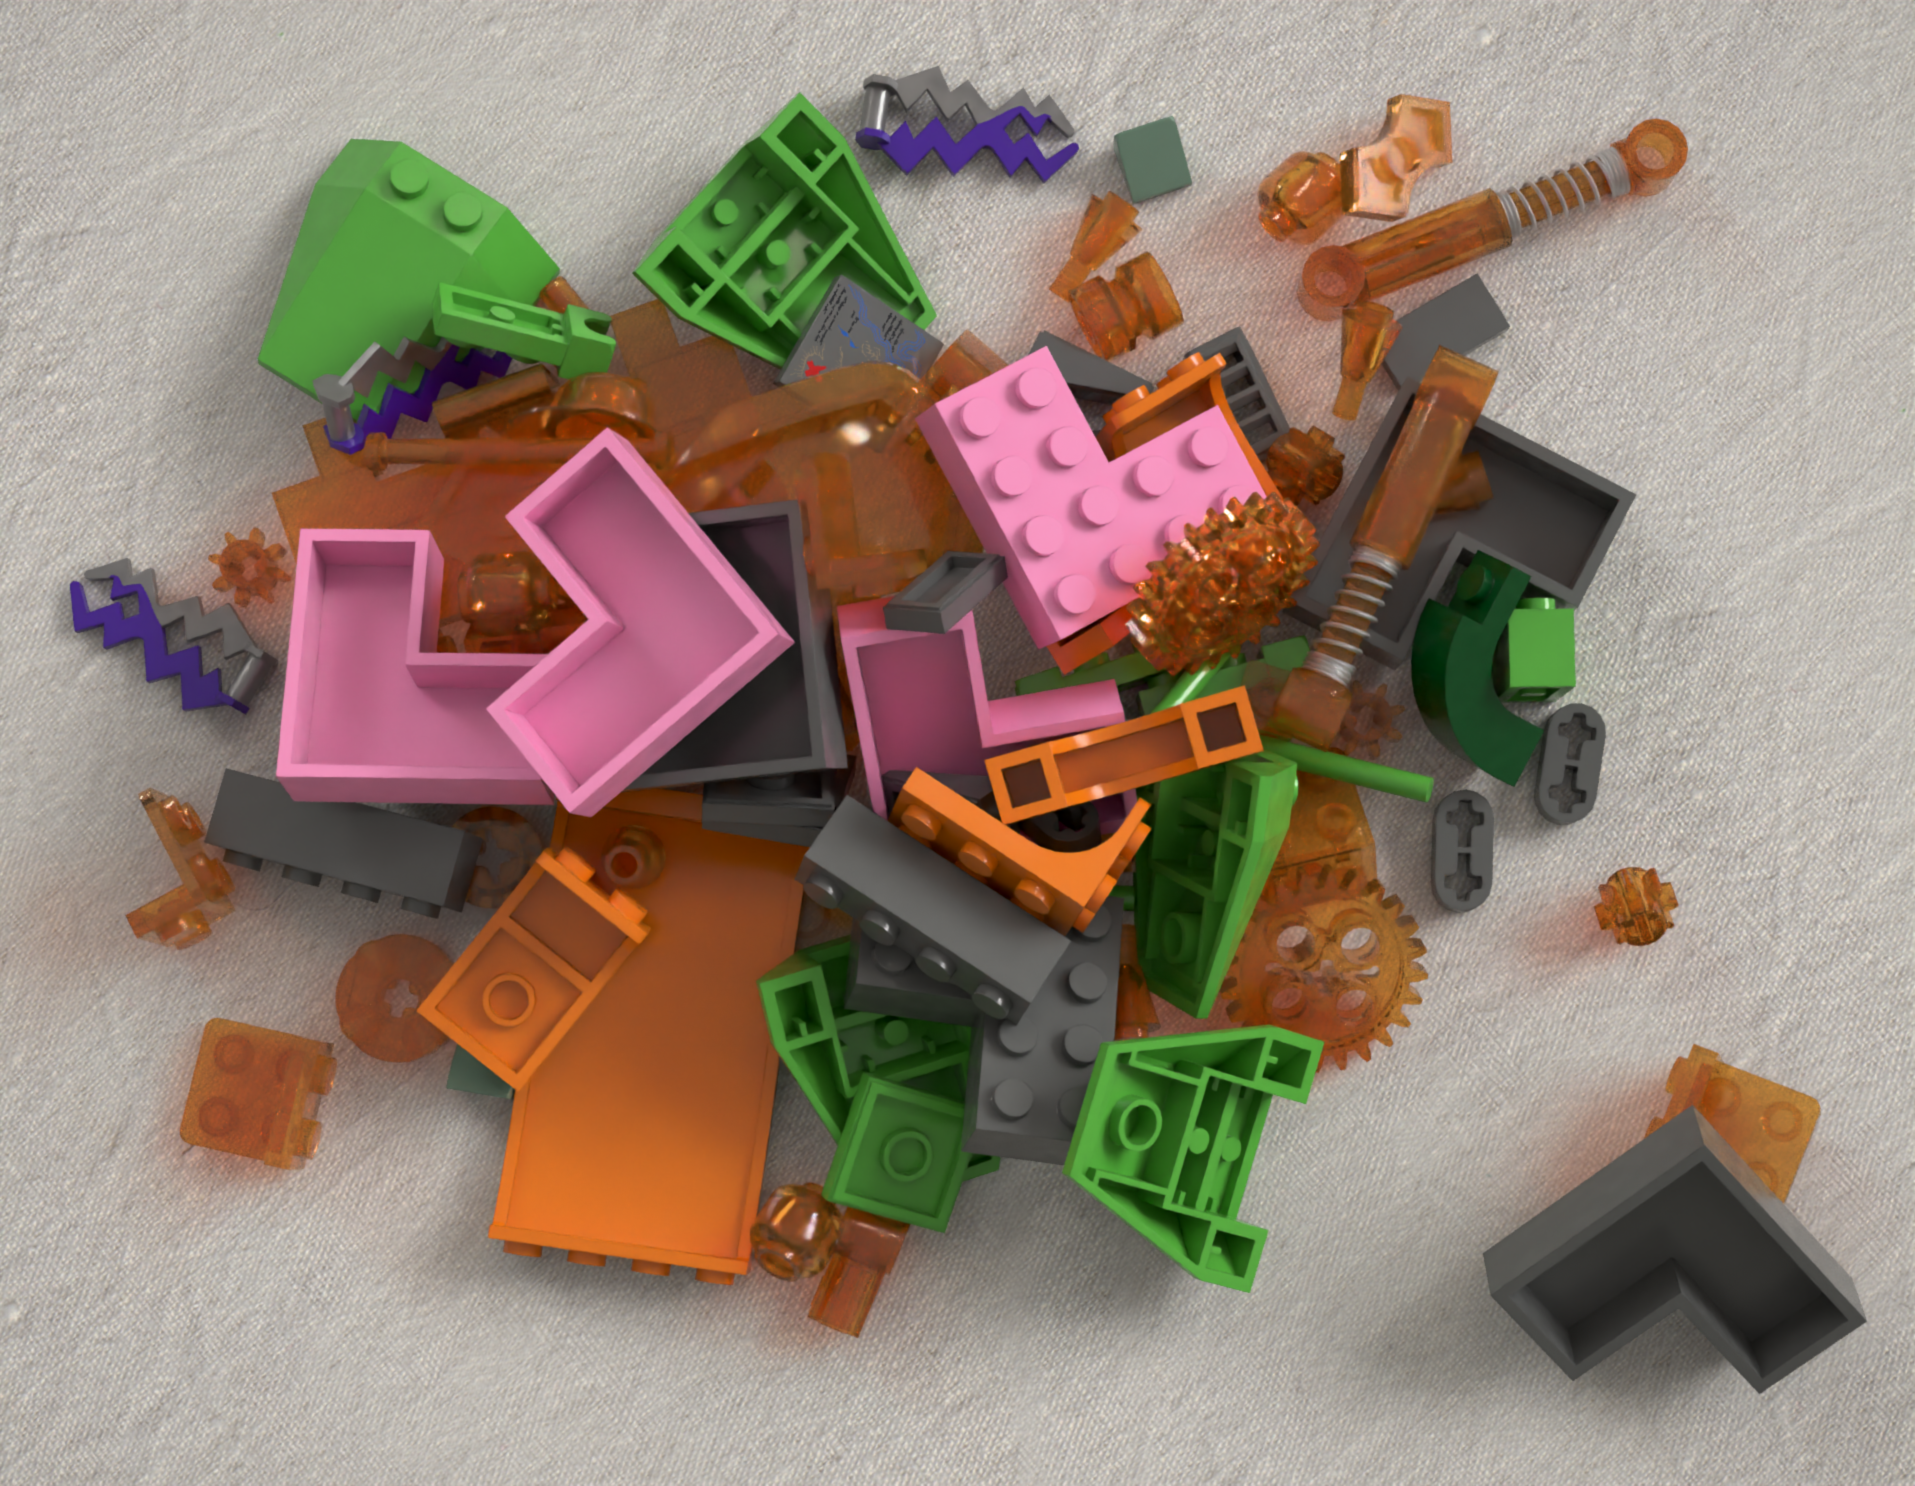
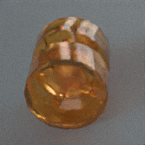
M1148 251L1116 266L1114 279L1108 281L1098 275L1068 291L1070 305L1089 345L1096 356L1108 362L1135 350L1136 337L1144 335L1154 340L1184 323L1182 311L1172 287L1161 267Z

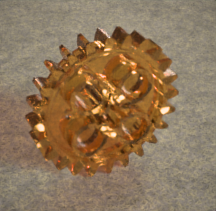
M1253 492L1244 505L1236 497H1232L1227 503L1224 513L1220 515L1210 507L1206 511L1202 525L1196 528L1193 524L1186 523L1183 530L1185 538L1179 543L1166 541L1163 544L1164 550L1167 552L1166 557L1160 561L1148 562L1145 566L1152 576L1150 579L1134 585L1133 589L1140 598L1134 600L1126 607V610L1133 617L1125 624L1126 629L1132 635L1129 640L1157 671L1165 668L1172 676H1175L1182 668L1189 675H1194L1204 661L1211 670L1215 669L1220 662L1222 654L1227 652L1233 659L1237 658L1241 651L1242 643L1249 640L1254 644H1258L1261 640L1260 630L1264 626L1277 627L1281 623L1276 615L1281 608L1295 607L1298 603L1291 595L1293 591L1309 585L1310 580L1303 573L1318 563V560L1311 554L1320 546V542L1313 536L1317 529L1288 497L1282 500L1276 492L1270 493L1265 499L1258 492Z
M1324 864L1318 881H1311L1303 866L1297 867L1296 885L1290 887L1279 876H1272L1275 894L1270 898L1265 897L1262 893L1260 894L1255 906L1256 910L1251 915L1226 976H1230V978L1223 981L1219 990L1222 999L1234 1000L1225 1008L1231 1023L1244 1021L1241 1027L1269 1024L1324 1041L1315 1073H1319L1325 1056H1333L1341 1071L1346 1070L1347 1052L1356 1050L1366 1062L1370 1061L1371 1051L1368 1045L1370 1041L1376 1039L1383 1045L1391 1047L1393 1041L1386 1028L1391 1023L1407 1028L1411 1025L1407 1015L1402 1010V1005L1422 1004L1423 999L1418 990L1410 985L1412 982L1428 979V973L1424 966L1412 961L1427 953V949L1420 938H1409L1419 929L1417 922L1412 914L1400 916L1405 905L1397 894L1382 900L1385 887L1379 879L1374 878L1361 889V876L1357 869L1352 867L1345 874L1341 882H1337L1335 872L1330 864ZM1293 926H1301L1307 929L1305 938L1296 946L1286 948L1277 945L1278 937L1285 929ZM1366 928L1371 930L1369 939L1363 946L1356 949L1341 947L1343 938L1353 929ZM1323 960H1330L1333 966H1325L1322 970V976L1313 977L1311 972L1319 971ZM1269 963H1279L1282 965V967H1276L1270 971L1265 970V966ZM1374 966L1378 967V971L1375 974H1363L1361 972L1369 970ZM1295 988L1302 991L1299 1001L1290 1008L1281 1009L1272 1005L1276 995L1284 989ZM1352 990L1366 992L1364 1000L1358 1007L1352 1010L1336 1008L1338 1000L1343 994Z

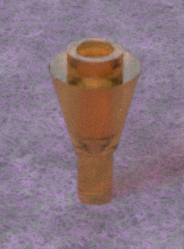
M1108 191L1103 200L1091 194L1069 253L1071 257L1049 287V290L1067 303H1070L1092 270L1095 272L1143 230L1133 222L1140 212L1111 191Z
M1358 301L1356 309L1347 308L1342 310L1340 375L1342 380L1332 414L1336 417L1350 421L1356 420L1367 383L1372 381L1403 329L1399 322L1393 320L1394 311L1389 307L1369 301Z
M1122 924L1114 1041L1148 1038L1149 1033L1161 1028L1142 967L1138 965L1136 926L1132 924Z

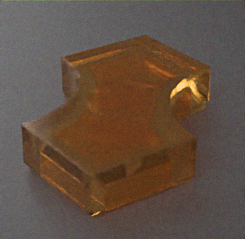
M1399 94L1387 99L1385 121L1377 138L1369 146L1355 147L1340 153L1342 215L1394 222L1406 217V214L1409 213L1411 192L1419 176L1428 168H1440L1453 163L1450 102Z

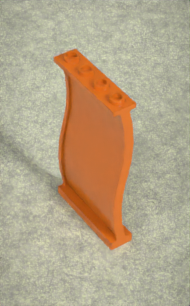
M666 789L622 792L592 817L569 813L556 797L557 809L550 847L558 854L566 846L570 847L597 869L590 879L609 895L617 887H620L648 910L642 921L651 929L641 944L634 949L523 1088L519 1092L515 1090L493 1222L489 1226L488 1238L504 1240L503 1252L509 1254L542 1257L543 1246L568 1249L567 1261L572 1263L605 1267L607 1255L632 1259L631 1271L669 1276L672 1264L697 1268L695 1280L733 1285L735 1274L747 1275L751 1271V1258L781 1061L780 1056L770 1042L756 980L796 952L805 891L803 885L796 881L795 877L803 857L810 847L702 829V794Z

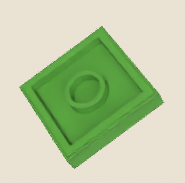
M863 1072L821 1196L829 1202L945 1233L972 1153L961 1151L965 1101Z

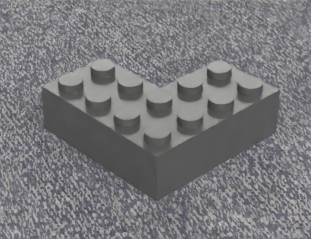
M1407 376L1282 612L1323 633L1320 629L1321 623L1335 622L1328 615L1327 608L1333 605L1342 606L1336 600L1334 592L1340 589L1349 590L1342 582L1341 576L1347 573H1355L1349 565V560L1354 555L1353 551L1358 546L1357 542L1362 540L1370 541L1394 551L1404 560L1402 569H1399L1400 573L1397 574L1398 578L1391 580L1377 576L1353 563L1368 576L1391 585L1393 590H1384L1368 581L1346 578L1359 591L1382 600L1385 603L1384 607H1379L1360 597L1339 594L1346 603L1359 611L1376 617L1378 622L1372 623L1352 613L1332 610L1333 614L1354 628L1370 634L1371 638L1365 639L1350 631L1336 627L1324 626V628L1339 640L1361 649L1367 657L1395 671L1404 661L1413 644L1416 628L1428 598L1436 600L1455 561L1468 568L1477 550L1532 576L1522 594L1523 597L1555 599V609L1574 608L1575 611L1579 607L1637 494Z
M796 499L688 513L795 643L620 793L848 768L822 505Z
M1107 896L1083 933L1074 927L1070 928L1065 936L1071 940L1070 944L1017 1025L1007 1018L997 1019L984 1013L974 1004L971 998L972 995L950 981L940 982L929 977L917 966L914 957L894 944L887 946L874 941L863 932L859 926V921L853 918L843 1009L971 1027L961 1151L1064 1165L1100 1044L1102 1042L1114 1041L1124 898Z
M1693 1105L1483 1253L1490 1296L1572 1381L1677 1309L1682 1311L1759 1394L1867 1322L1853 1279Z

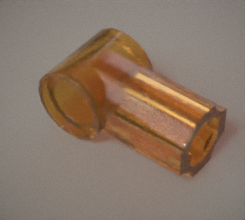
M847 1207L839 1225L840 1229L838 1228L830 1251L834 1252L825 1275L821 1278L807 1317L836 1331L858 1338L885 1274L890 1275L911 1224Z

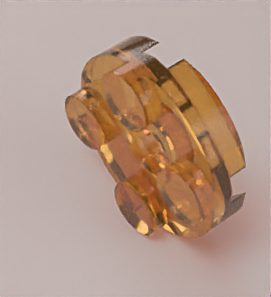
M407 934L388 935L362 944L357 949L355 955L347 961L339 976L336 987L335 1004L342 1033L367 1055L394 1063L415 1062L435 1053L441 1046H445L451 1038L416 1010L453 966L454 962L449 958L450 956L434 942ZM400 980L409 981V992L418 996L416 1008H405L402 1012V1017H395L391 1014L392 1005L384 1001L387 989H396Z

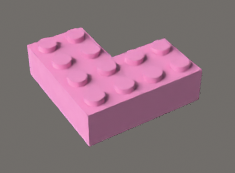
M1047 346L935 403L915 418L986 553L1005 556L1008 578L1003 581V584L1038 650L1062 640L1279 521L1218 405L1123 456L1108 462Z
M608 427L505 516L588 618L582 626L486 708L569 813L587 817L595 815L795 643L631 443Z
M300 529L276 769L277 779L293 801L554 805L555 794L486 710L492 702L548 654L436 653L444 558L430 530Z
M895 596L837 606L841 643L872 809L874 813L885 820H888L889 813L882 775L889 770L914 771L918 767L924 772L989 776L984 760L1125 722L1124 710L1115 679L988 701L972 610L945 634L886 629L883 607ZM1136 789L1090 801L1098 811L1101 835L1118 831L1137 802ZM1059 821L1060 831L1066 829L1067 827ZM1020 830L1021 836L1036 844L1028 835Z

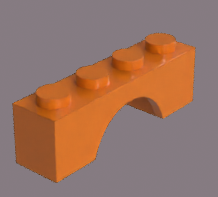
M1244 685L1181 703L1119 724L1049 741L984 761L1001 821L1007 826L1258 754L1264 750Z

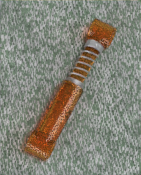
M1657 118L1645 120L1635 126L1628 137L1611 143L1609 149L1602 150L1600 153L1597 152L1595 156L1589 155L1585 164L1582 165L1576 161L1572 162L1568 171L1559 167L1556 168L1552 177L1541 174L1537 183L1525 180L1522 188L1519 190L1510 186L1507 192L1502 189L1500 192L1497 191L1495 193L1491 188H1488L1343 246L1331 245L1321 247L1309 256L1303 266L1296 290L1298 301L1304 311L1317 320L1327 322L1339 320L1357 306L1512 246V238L1520 236L1522 228L1530 226L1531 229L1536 230L1537 222L1546 220L1551 224L1553 216L1561 213L1564 217H1568L1569 210L1575 207L1580 211H1584L1585 203L1593 201L1599 205L1601 202L1600 198L1606 195L1611 199L1625 195V193L1629 196L1639 195L1644 197L1657 195L1668 188L1685 164L1688 153L1686 137L1677 126L1667 120ZM1640 147L1656 149L1662 155L1665 167L1656 170L1647 168L1638 159L1636 150ZM1401 256V257L1396 258V259H1394V260H1391V261H1389V262L1383 263V262L1388 261V260H1390V259H1393V258H1395V257ZM1321 272H1335L1346 282L1347 291L1337 296L1325 295L1315 285L1314 277Z
M1442 345L1438 346L1415 395L1412 409L1349 542L1350 546L1355 550L1353 551L1354 555L1349 560L1352 570L1350 573L1341 576L1344 587L1334 592L1337 603L1327 608L1330 618L1328 622L1320 624V629L1323 632L1321 638L1312 640L1315 651L1307 652L1308 656L1305 657L1304 666L1297 668L1293 666L1272 710L1267 726L1324 752L1328 751L1353 697V693L1349 691L1347 685L1350 684L1351 675H1354L1356 670L1355 666L1352 665L1356 654H1363V651L1359 649L1363 638H1371L1370 634L1366 632L1371 622H1378L1374 614L1378 606H1385V603L1381 600L1385 590H1393L1391 585L1388 584L1390 579L1398 578L1397 574L1400 573V570H1409L1468 435L1475 426L1499 373L1498 370Z

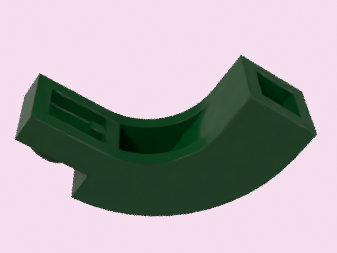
M1477 550L1471 564L1460 576L1457 590L1448 607L1428 598L1416 628L1412 647L1411 679L1413 693L1424 723L1441 745L1451 753L1496 779L1515 787L1544 730L1504 707L1494 689L1492 661L1500 635L1532 576Z

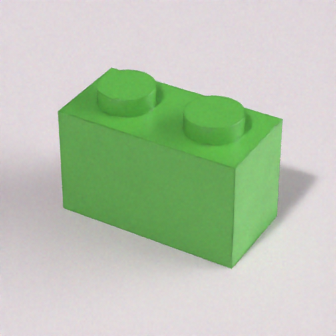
M1526 598L1518 601L1516 608L1500 635L1493 655L1492 679L1494 689L1501 703L1556 702L1576 687L1574 608L1555 609V599Z

